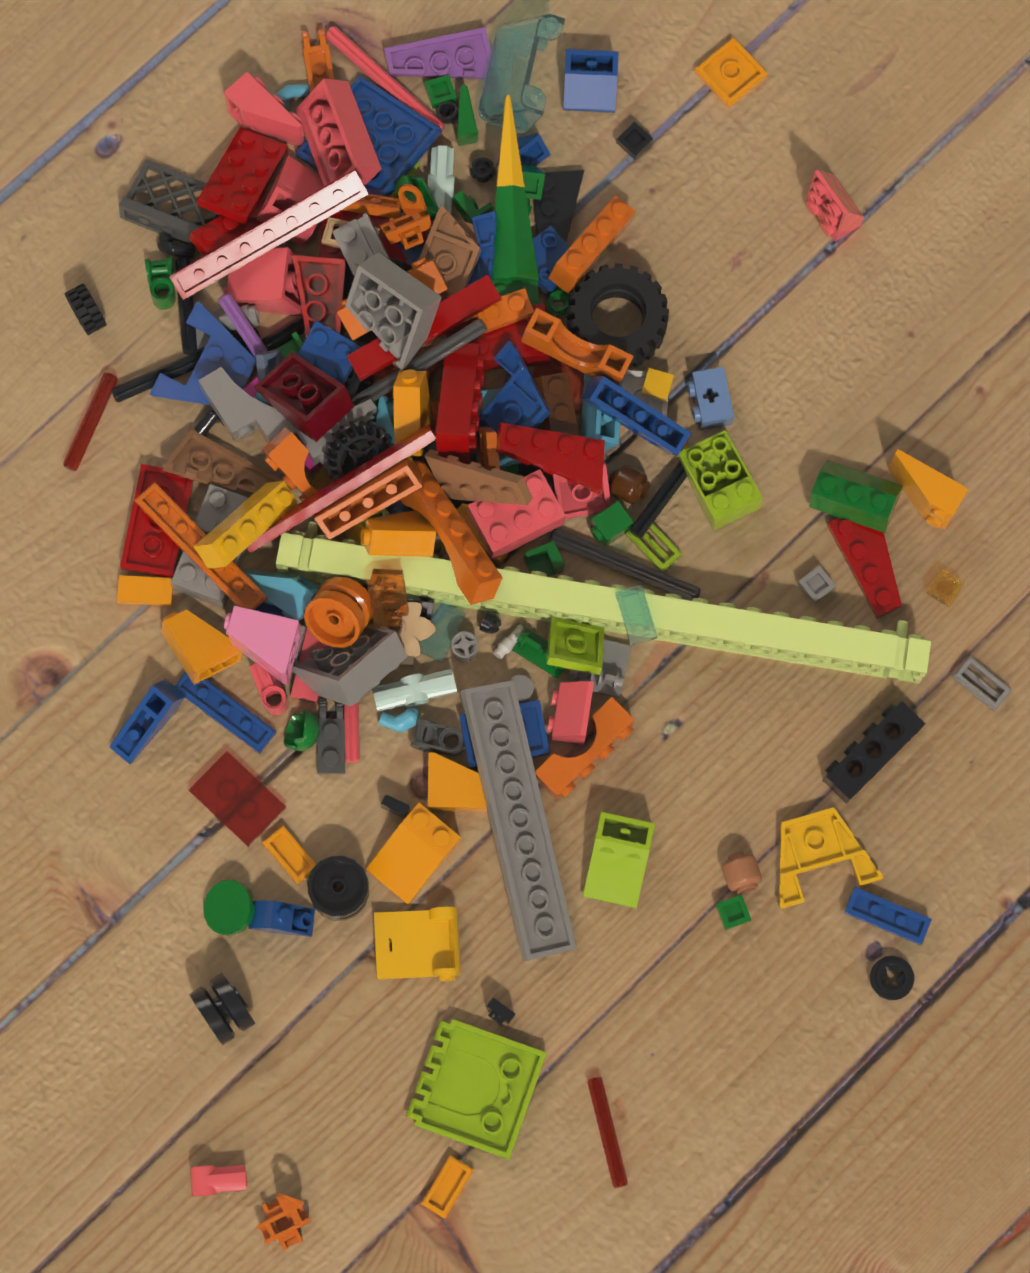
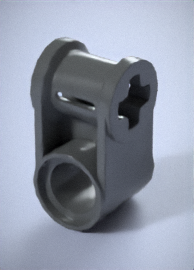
M417 719L416 725L418 728L415 739L411 742L410 747L424 752H434L447 756H457L463 751L464 738L458 729L440 725L429 720ZM450 736H455L459 739V743L456 747L449 748L445 746V740Z

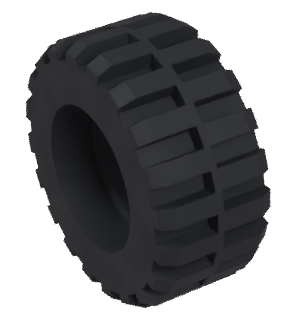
M615 263V267L609 269L606 264L600 266L597 273L594 270L588 272L585 280L580 279L575 285V291L571 292L567 308V330L587 342L596 345L610 344L633 355L634 357L630 364L637 367L642 365L643 359L649 360L654 356L655 350L659 349L663 343L669 318L668 301L666 295L661 294L662 287L658 281L652 283V275L646 271L640 274L638 273V267L633 265L630 266V269L623 268V263ZM609 298L626 299L635 304L642 313V324L637 331L627 336L615 337L607 335L599 330L593 322L592 313L595 306Z

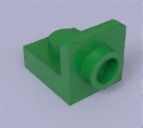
M462 190L453 196V206L465 222L473 224L472 217L493 212V205L491 203L477 210L478 205L470 195L467 197Z

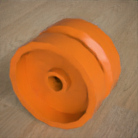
M333 577L323 583L305 609L304 619L311 634L320 642L331 647L344 648L352 645L359 638L364 628L372 619L375 607L368 591L358 582L347 577Z

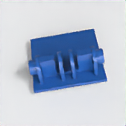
M549 226L533 238L539 276L538 288L544 295L557 290V285L548 278L557 261L570 248L552 226Z

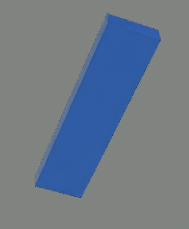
M185 672L175 685L177 689L186 695L188 701L259 754H261L277 733L207 679L194 685Z

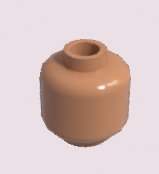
M737 852L728 856L729 861L723 865L722 870L729 890L737 892L738 895L757 890L762 876L756 858L751 855H744V852Z

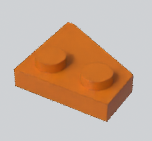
M479 427L478 463L488 471H491L493 468L500 470L499 454L496 452L497 432L491 427Z

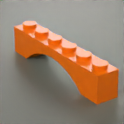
M422 459L415 460V464L422 473V487L403 497L400 501L404 506L413 508L421 513L434 527L450 557L457 585L470 605L494 599L503 577Z

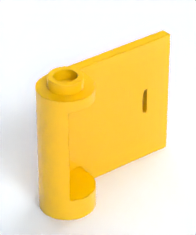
M436 907L423 911L373 913L377 980L439 977V981L447 982L455 981L456 976L461 975L457 907Z

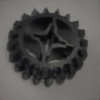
M360 419L358 426L353 421H350L349 428L347 429L340 425L341 433L339 435L332 433L331 436L334 441L326 442V447L329 450L323 452L324 458L327 459L324 462V466L329 470V477L335 479V482L371 460L378 445L379 454L394 445V443H391L392 437L389 433H386L382 426L377 427L375 422L372 421L367 425L364 420ZM344 450H346L347 457L344 460L345 464L341 467V457ZM353 452H355L357 455H359V454H362V456L364 455V457H365L367 460L363 459L362 457H361V458L356 457Z

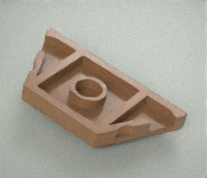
M442 206L439 207L420 258L426 257L427 260L433 257L448 285L447 290L438 294L442 297L441 301L468 286L482 251L448 210Z

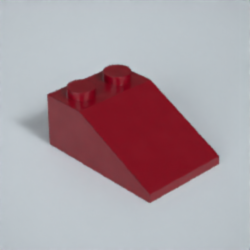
M291 352L254 386L255 390L294 427L315 442L321 439L355 407L343 384L294 352Z

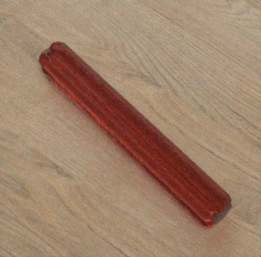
M108 372L103 373L63 462L65 468L72 471L78 469L112 394L111 389L117 383L115 375Z
M601 1077L591 1078L588 1080V1087L614 1188L624 1187L628 1185V1180L603 1079Z

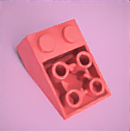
M246 72L224 92L228 113L243 128L298 147L303 144L302 120L294 112L289 113L284 108L283 101L276 94L271 95L259 77L255 76L253 78Z
M288 156L256 220L262 223L323 188L324 185L320 175ZM317 224L292 237L290 240L302 246L313 234Z
M820 170L814 172L806 197V207L813 216L816 215L818 217L823 232L828 237L831 236L836 242L860 227L864 216L835 175Z

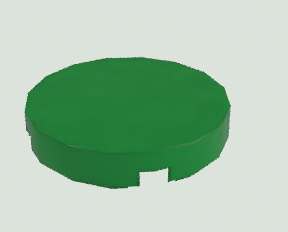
M224 880L211 888L204 901V917L207 925L213 932L232 936L246 930L252 922L255 913L252 891L245 884L235 880Z

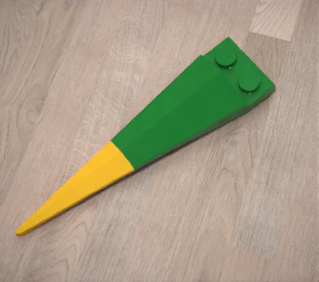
M508 94L504 101L499 166L493 210L497 212L498 216L493 284L501 297L525 288L531 305L539 304V276L511 97Z

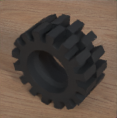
M84 283L64 293L87 335L107 326L102 313Z

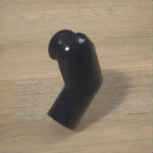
M169 234L159 236L157 247L161 252L176 257L193 259L195 254L194 245L173 243V237Z
M211 410L204 415L194 429L199 434L205 436L214 424L222 423L216 412Z

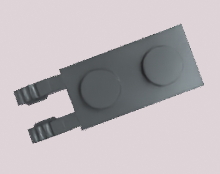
M320 698L319 722L321 731L317 745V774H345L343 704L336 702L337 719H326L328 702L326 698Z

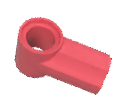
M254 663L249 669L266 711L274 716L282 715L288 709L289 703L281 682L257 663ZM280 696L282 700L277 706H270L268 701L271 697Z
M246 1165L227 1167L198 1166L190 1168L193 1197L217 1195V1192L247 1190Z

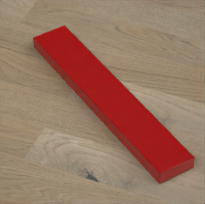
M488 275L440 302L428 338L423 345L502 300ZM379 338L347 356L360 381L397 361L389 350L385 352L379 345L381 343Z

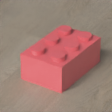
M541 469L523 477L533 497L528 505L475 501L468 505L467 514L492 560L564 525L566 515Z

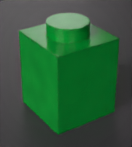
M618 501L592 518L590 532L598 543L602 541L607 547L626 534L634 522Z

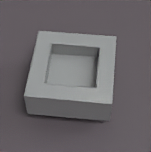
M820 565L797 583L813 604L836 588V585Z

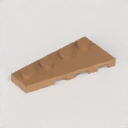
M192 429L163 466V471L207 485L212 484L248 498L265 483L282 481L279 477Z
M432 449L425 454L435 479L449 499L528 505L533 499L523 476L496 468L488 471L479 463L471 462L469 465L461 463L459 457L452 455L444 458L439 456L438 451Z

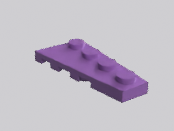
M486 27L384 48L389 75L439 78L449 75L450 78L497 80Z

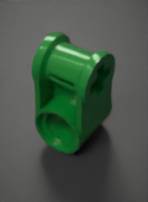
M172 256L155 261L145 259L152 301L161 310L170 309L176 302L175 286L169 278V275L174 273ZM164 290L169 292V294L165 297L157 296V294L160 291Z

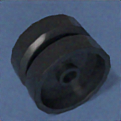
M330 856L320 861L312 869L308 879V895L314 909L323 917L333 921H346L357 916L365 908L369 898V882L364 869L355 860L345 856ZM338 883L343 884L341 892L333 890V888H337Z
M220 973L210 980V986L217 995L216 998L213 999L206 988L199 987L189 995L222 1045H225L235 1038V1032L228 1023L229 1020L232 1019L241 1031H246L256 1023L247 1011L248 1006L236 987H232L224 974Z

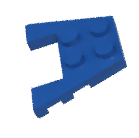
M495 211L472 217L478 246L482 251L468 286L486 275L489 276L493 283L498 218ZM400 241L396 243L407 258L410 266L420 258L424 248L423 243L405 250Z
M197 301L186 323L211 337L187 384L183 385L160 373L150 392V395L153 397L210 405L200 389L198 380L222 367L233 382L241 389H244L257 363L256 359Z
M508 341L495 356L494 360L512 377L480 415L479 427H491L497 432V435L500 423L537 429L551 413L516 345ZM476 431V437H478V438H479V431Z

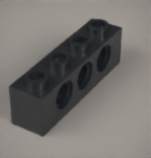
M903 701L897 706L892 703L881 714L884 719L878 725L873 722L862 733L865 738L859 744L854 741L843 752L846 757L840 763L835 760L825 770L828 775L823 782L846 804L926 724ZM885 727H895L898 736L895 738L888 737L884 730ZM866 745H875L879 750V755L876 757L868 755L865 749ZM847 764H856L860 769V774L856 776L849 774L846 768Z

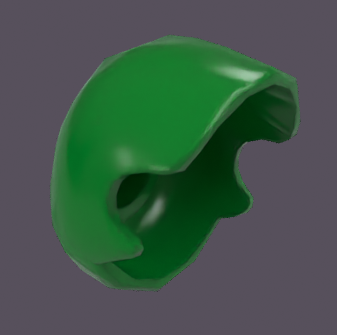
M301 709L300 712L303 714L294 713L291 716L284 734L285 747L296 751L310 749L317 742L321 731L319 718L313 712Z

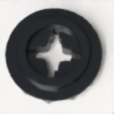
M886 956L879 959L873 965L869 976L872 989L879 997L890 1001L902 999L911 991L914 985V973L907 961L897 956ZM886 967L892 974L902 973L896 980V987L892 983L882 984V981L887 977Z

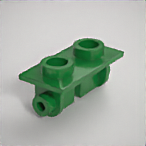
M528 628L519 635L512 651L556 679L560 677L565 669L547 665V640Z

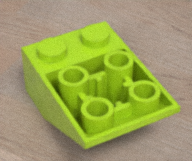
M726 430L680 451L679 458L700 507L713 531L761 509L763 497Z
M601 812L583 897L637 909L655 823Z

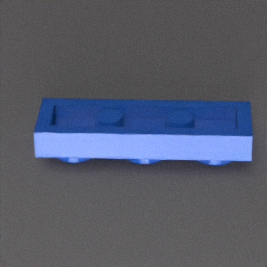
M857 887L853 888L843 913L920 946L924 941L932 920Z

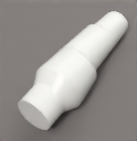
M518 625L508 637L503 638L498 643L493 654L501 660L506 654L510 653L516 645L519 635L525 628L522 625Z

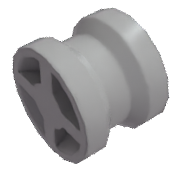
M461 631L453 637L451 652L457 660L468 662L476 657L478 640L471 632Z

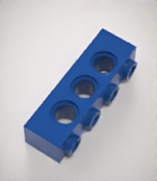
M594 375L581 397L582 400L668 455L678 456L691 434L690 431L604 376Z

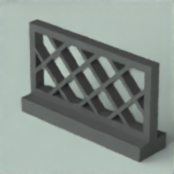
M147 159L126 197H123L119 204L121 219L161 235L169 234L174 240L188 245H194L189 239L192 231L200 228V225L203 226L222 215L216 213L203 218L199 208L202 207L197 206L192 193L203 190L207 183ZM148 170L159 173L161 179L148 183L145 176ZM174 181L182 182L185 189L172 193L168 183ZM164 185L168 194L154 199L151 189ZM146 190L150 197L149 201L143 203L133 200L137 193ZM189 195L192 204L178 208L175 199ZM171 200L175 210L166 213L159 210L157 204ZM195 210L198 220L188 222L183 219L181 214Z

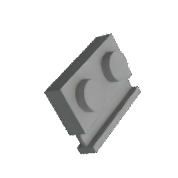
M367 213L363 214V217L360 219H354L333 231L354 276L358 265L377 252L391 261Z

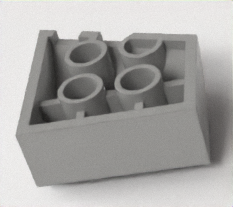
M377 252L358 265L345 306L367 331L372 330L381 340L379 345L385 352L389 350L398 360L395 364L401 370H404L428 338L442 297Z
M368 623L359 638L352 645L344 648L328 646L320 649L317 647L309 652L310 658L300 664L297 660L294 661L292 671L316 695L352 706L358 703L370 689L377 686L387 674L398 668L400 663L408 656L396 631Z

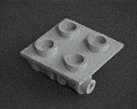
M604 639L603 667L600 675L570 669L567 682L591 681L594 682L593 692L620 698L632 646Z

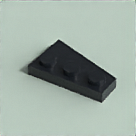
M584 170L544 172L545 180L541 200L534 199L537 235L549 226H552L560 237L567 242Z

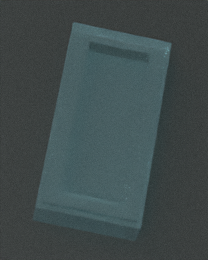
M642 585L615 592L630 646L657 639L658 636Z
M441 602L432 620L436 627V632L429 638L422 640L420 645L421 654L443 663L451 647L452 639L457 634L466 613Z

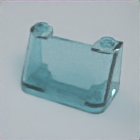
M545 14L503 24L497 30L478 105V113L482 120L502 127L504 101L508 94L511 97L516 132L525 134L543 116L546 104L545 94L541 89L529 85L536 51H544L548 41L555 40L561 35L565 18L553 14Z

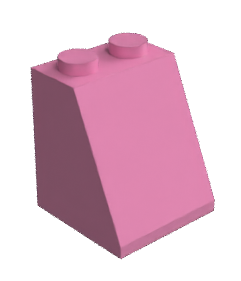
M234 606L232 613H227L224 629H227L226 635L229 636L231 644L280 682L288 685L302 633L299 621Z

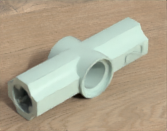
M438 145L437 147H432L428 188L438 207L442 206L452 214L451 202L454 196L455 176H453L454 148Z
M452 669L428 675L413 674L401 678L399 682L372 688L377 712L404 705L406 707L419 706L429 702V699L457 693Z

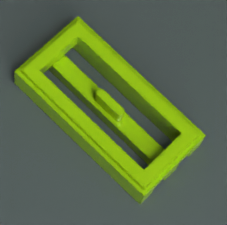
M654 524L650 526L649 530L673 556L670 558L647 533L642 538L665 561L664 564L629 530L626 536L660 572L664 573L668 567H671L677 559L682 557V553Z

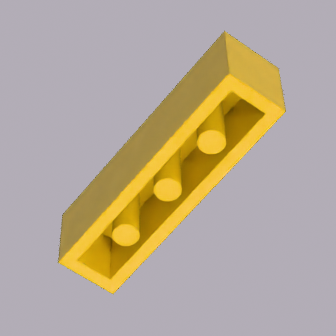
M284 480L265 483L194 545V548L208 569L226 567L294 507L298 501Z

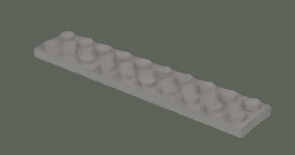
M514 680L464 689L460 691L523 962L575 950L577 947Z

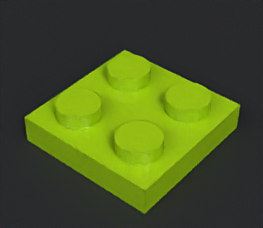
M552 617L549 623L547 665L600 675L603 667L605 627Z

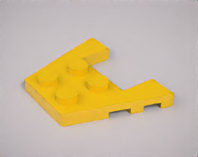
M834 807L781 822L780 910L805 902L797 875L850 860L859 887L884 879L880 870H877L867 852L859 845L854 838V834Z

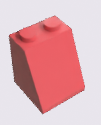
M288 247L271 249L228 274L225 294L231 293L239 307L246 304L250 306L256 305L258 312L301 316V302L292 255L297 254Z

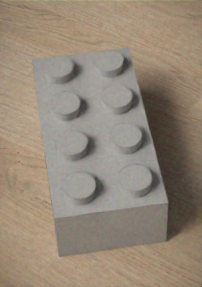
M210 484L195 523L207 535L243 504L248 497ZM247 548L233 560L239 568L242 565ZM183 551L171 581L173 590L225 608L228 596Z

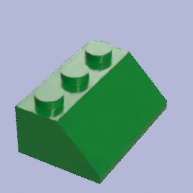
M827 460L819 471L811 491L809 507L886 533L903 485Z

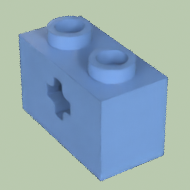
M724 367L692 372L691 381L687 382L689 397H694L696 406L692 407L694 422H699L700 430L732 425L734 414ZM706 395H710L714 402L709 403V400L705 399Z

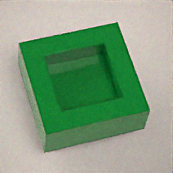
M449 75L424 82L432 109L438 108L445 101L457 102V95Z
M742 894L715 905L725 931L752 921Z

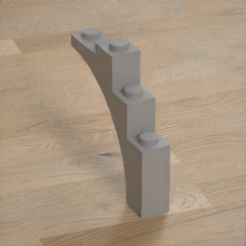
M222 367L198 380L201 391L234 441L238 438L245 439L249 437L257 427L267 443H269L283 428H287L308 449V457L314 466L320 462L324 464L327 460L323 456V452L329 450L326 447V442L334 441L331 436L332 433L338 435L341 433L340 425L347 429L349 428V422L353 421L358 426L360 419L364 420L368 425L377 416V407L369 399L355 406L321 439L315 442L294 427L274 407L268 406L247 394L233 382Z

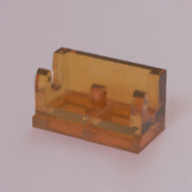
M373 569L368 591L374 628H380V626H401L402 619H392L391 617L408 616L409 613L403 570Z

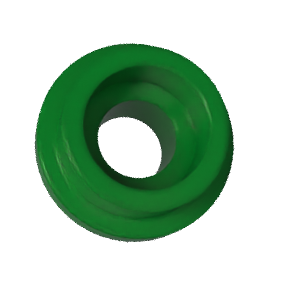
M555 290L550 293L546 298L548 312L554 316L566 315L570 295L562 290ZM562 301L564 305L558 308L554 305V302Z

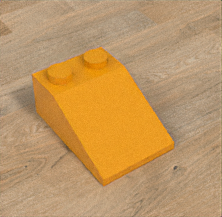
M897 449L888 466L891 474L898 484L903 485V491L919 514L926 519L925 521L934 528L939 529L941 527L945 529L969 489Z
M418 803L398 826L366 870L409 905L459 846L461 837L422 804Z

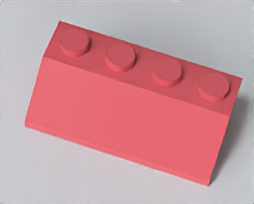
M323 79L296 108L297 115L303 122L302 128L323 185L330 184L354 169L365 185L382 168L348 81Z

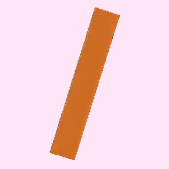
M155 482L135 499V502L236 606L255 610L267 599V596L233 561L226 567L207 568L194 548V545L206 536L205 532Z

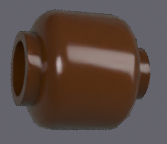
M623 465L618 470H613L608 479V484L611 485V494L629 504L642 501L650 488L647 475L643 471L629 465Z

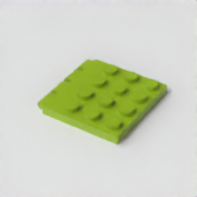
M452 1019L450 1024L440 1021L433 1040L443 1043V1046L441 1048L431 1045L424 1066L433 1069V1074L421 1072L414 1093L424 1096V1099L421 1101L412 1098L406 1117L416 1120L414 1126L510 1160L547 1052Z

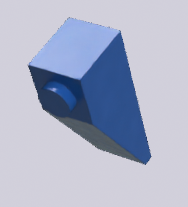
M167 679L152 685L109 747L131 764L173 716L186 698V695Z

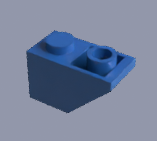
M275 900L253 901L255 913L249 929L268 933L312 937L315 909Z

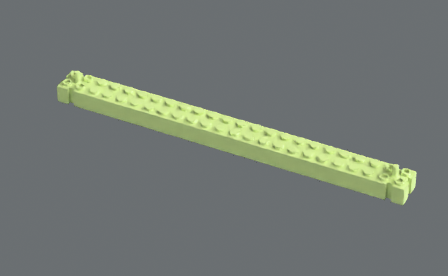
M316 522L308 523L306 538H304L305 533L295 530L281 534L276 560L278 572L299 574L314 583L323 584L328 578L347 577L358 582L360 585L433 598L434 603L481 611L489 610L493 613L550 622L551 618L555 617L605 627L604 631L886 679L887 677L895 678L898 681L919 684L922 677L927 674L931 641L924 640V636L910 634L908 639H906L908 622L903 620L898 621L896 631L881 630L880 633L870 631V627L855 625L854 628L844 627V624L838 621H827V624L816 622V618L801 616L800 619L790 618V615L784 612H773V615L762 613V609L747 607L746 610L736 609V606L731 603L713 605L708 604V600L693 598L692 601L681 599L682 597L677 594L659 596L654 595L655 592L651 590L639 589L638 592L629 591L626 586L616 584L611 587L600 586L601 583L594 580H585L584 583L575 582L574 578L569 576L547 577L546 573L540 571H531L530 574L521 573L520 569L509 566L504 567V569L497 568L503 578L494 599L470 605L457 585L451 560L439 559V556L433 554V557L369 555L365 547L358 545L357 541L344 539L342 542L332 541V539L329 540L325 535H317L319 525Z

